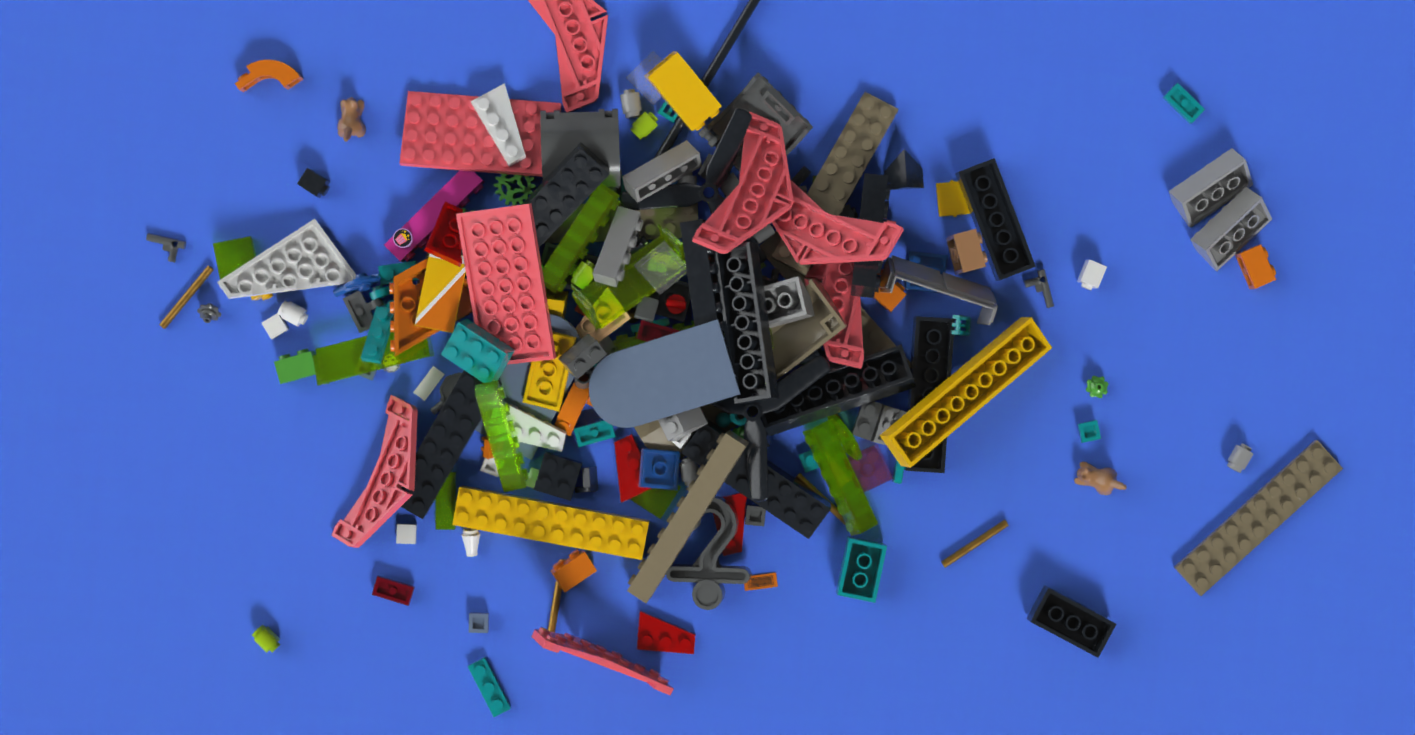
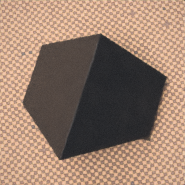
M904 149L884 171V175L888 176L887 182L891 183L890 190L924 188L923 169Z

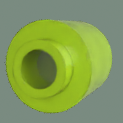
M644 112L632 124L633 126L630 130L641 140L643 137L646 138L658 126L656 123L658 119L653 113L649 112L647 114Z
M588 260L585 263L581 261L572 274L571 282L582 290L585 286L588 287L594 278L593 271L595 265Z
M262 624L252 634L255 638L254 641L266 653L268 651L273 653L280 646L278 643L280 638L268 626L265 627Z

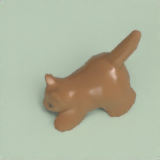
M353 97L342 100L340 104L341 119L337 124L338 135L343 137L345 142L351 136L363 137L366 133V127L361 121V115L365 107L364 101L359 100L357 102Z
M1080 462L1081 468L1077 471L1078 477L1074 479L1075 484L1094 487L1101 495H1110L1114 488L1119 490L1127 489L1125 484L1117 481V472L1109 467L1098 469L1087 462Z

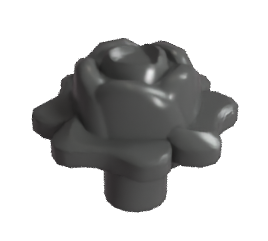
M211 303L200 305V308L197 310L200 318L205 323H210L211 320L217 321L221 317L219 308Z

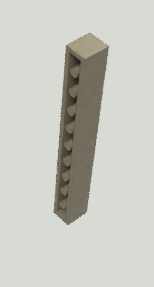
M728 430L725 434L721 433L716 441L719 445L715 450L712 448L706 457L709 461L705 466L702 464L696 474L699 477L696 481H691L686 489L689 491L687 496H682L676 505L679 507L677 512H672L667 519L669 523L667 528H662L657 535L659 538L657 544L653 543L647 551L650 554L647 560L643 558L637 567L640 571L637 575L633 574L628 582L630 587L627 591L644 603H647L653 596L748 445V441L731 430Z

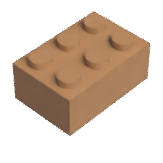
M976 229L953 234L946 238L955 275L986 267L985 263L988 262L987 255L981 249L980 244L983 243L982 236Z

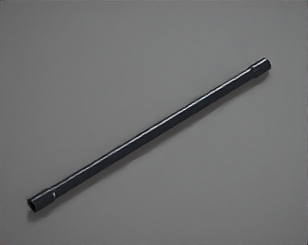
M760 0L748 1L701 79L707 88ZM679 117L654 158L669 151L685 126V123Z

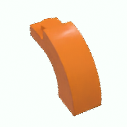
M259 60L246 66L250 73L241 75L235 85L240 91L245 92L261 80L272 78L279 80L283 87L289 90L302 81L303 77L283 62Z
M582 375L578 379L585 382L588 380V377ZM574 382L557 416L554 426L566 431L568 436H571L589 398V387L580 389Z

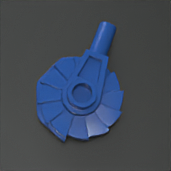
M367 273L358 274L355 276L356 279L333 290V294L338 297L356 290H369L370 286L378 283L381 277L378 273L367 276Z

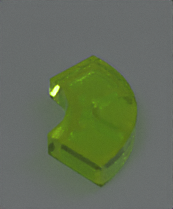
M835 414L828 416L829 429L839 439L844 452L857 461L863 458L859 445L847 426Z

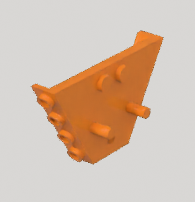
M428 258L394 276L393 283H389V292L393 294V302H390V313H394V321H390V333H394V340H390V351L394 352V357L439 332V330L415 326ZM418 278L420 283L415 285L412 280ZM464 278L456 322L473 313L467 278Z

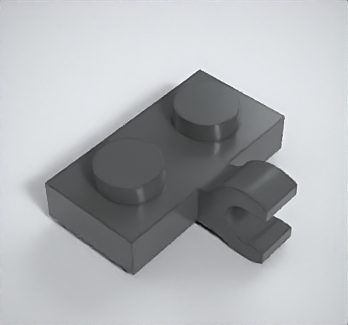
M357 291L343 298L359 333L370 329L374 316L372 310H375L376 306L381 307L384 305L381 298L367 303L362 291Z

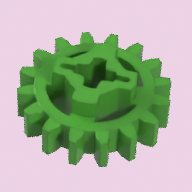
M501 174V177L496 176L495 178L499 182L494 184V187L499 190L495 194H501L499 200L503 201L506 199L505 204L507 206L510 202H512L513 206L517 205V202L522 204L523 200H526L533 193L531 189L536 188V185L531 184L535 180L534 177L514 175V177L507 179L506 177L510 174ZM523 176L527 180L528 187L522 183ZM516 181H518L517 184H518L522 189H520V188H518V189L515 188L514 191H512L513 188H512L508 183H513V184H515ZM502 184L507 187V195L503 192ZM517 194H524L522 197L514 199Z

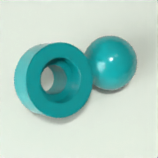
M383 285L372 288L373 292L369 293L372 301L377 298L390 295L389 286L384 288Z
M722 412L716 416V424L721 428L729 426L730 422L740 426L746 425L747 419L744 417V419L740 420L737 414L728 415Z

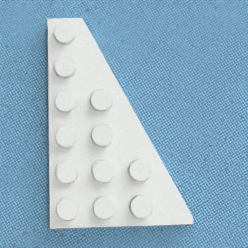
M313 219L219 280L217 284L229 299L346 284L356 279V274L316 219Z

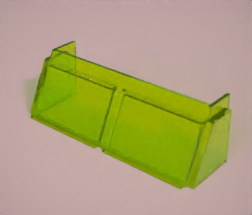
M658 224L661 235L631 255L629 264H625L623 269L625 270L623 280L618 282L617 287L594 281L579 291L571 284L573 289L572 295L576 304L596 329L604 328L640 303L643 297L650 296L687 270L683 243L667 228L663 229Z
M390 333L381 364L362 361L361 355L367 336L317 348L316 355H313L317 385L320 386L418 359L434 357L435 355L429 337L394 357V352L390 351V340H394V333Z

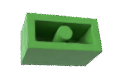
M307 348L297 351L298 355L292 357L290 354L279 356V360L275 361L274 364L280 384L320 374L321 371L315 351H309Z

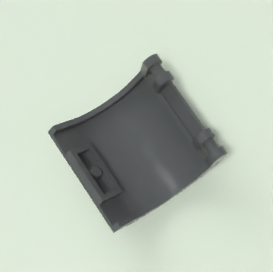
M758 72L727 108L698 134L702 138L704 137L711 147L717 148L734 111L740 108L774 121L782 127L787 156L810 132L813 126ZM743 142L733 164V166L739 172L741 168Z
M599 109V112L560 113V110L547 113L546 111H540L543 181L581 142L610 168V175L589 196L621 194L618 109H612V111Z

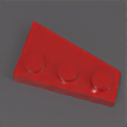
M445 201L424 251L460 267L462 264V246L456 214L463 213V209Z
M632 434L614 442L621 503L652 489L639 487L641 451Z
M741 493L723 497L733 505L739 520L737 533L723 550V556L742 552L747 497ZM713 513L718 532L721 528V520L718 515Z
M640 610L638 650L694 654L696 634Z

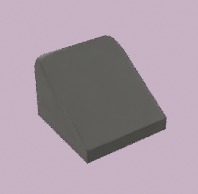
M641 295L634 317L653 322L659 300Z

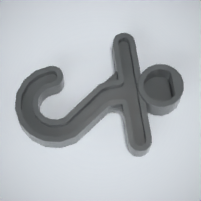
M719 496L714 497L705 513L711 512L718 515L721 520L720 530L693 565L674 564L666 573L668 580L673 582H697L693 588L692 597L695 604L704 610H712L722 602L725 597V588L722 583L745 584L752 576V572L748 567L722 566L719 563L720 554L737 533L739 524L737 511L733 505ZM700 519L699 523L697 524V526L695 527V529H697V528L700 526V524H701V519Z

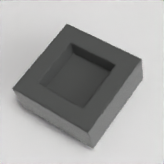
M747 505L745 525L764 526L766 510L760 506Z

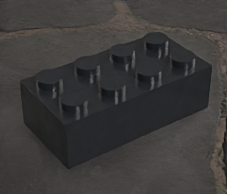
M1045 585L1026 618L1031 623L1099 658L1116 626V623Z

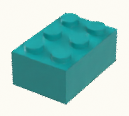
M469 319L458 322L441 355L484 384L490 386L498 382L515 349Z
M847 537L836 589L837 595L873 603L876 602L887 550L886 544Z

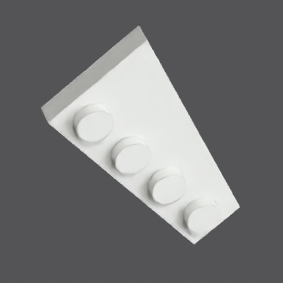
M505 83L472 100V106L508 166L510 167L525 159L526 155Z
M497 396L494 398L488 429L489 435L560 452L563 451L566 431L536 418L535 415L529 412L526 413L518 409L513 404L502 401Z

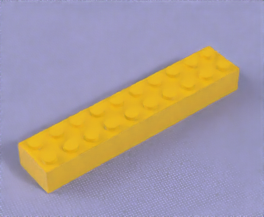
M1020 317L880 434V437L899 464L911 468L1052 349L1051 345L1032 317Z
M462 485L458 490L452 525L642 560L650 520Z

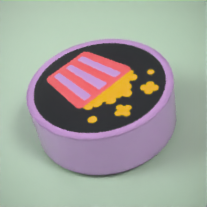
M401 228L394 233L393 241L396 246L407 248L413 242V235L409 230Z

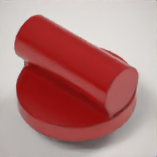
M675 294L667 299L666 306L671 313L679 314L686 308V301L681 295Z

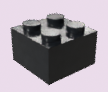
M545 452L534 490L571 501L582 462Z

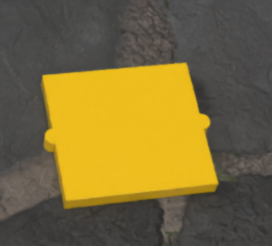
M950 180V182L936 183L939 217H956L957 215L970 214L958 181Z

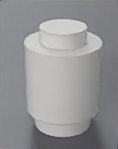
M284 301L278 311L282 319L297 327L300 324L304 325L308 318L307 310L291 301Z

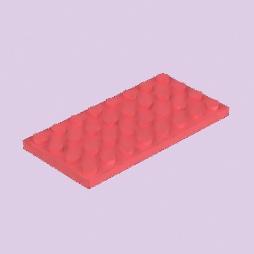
M408 91L400 166L542 177L540 111H546L547 113L560 110L561 113L562 105L555 102L509 99L526 155L525 159L509 167L471 104V101L479 96Z
M532 203L456 214L474 323L515 349L508 364L555 359L556 352Z

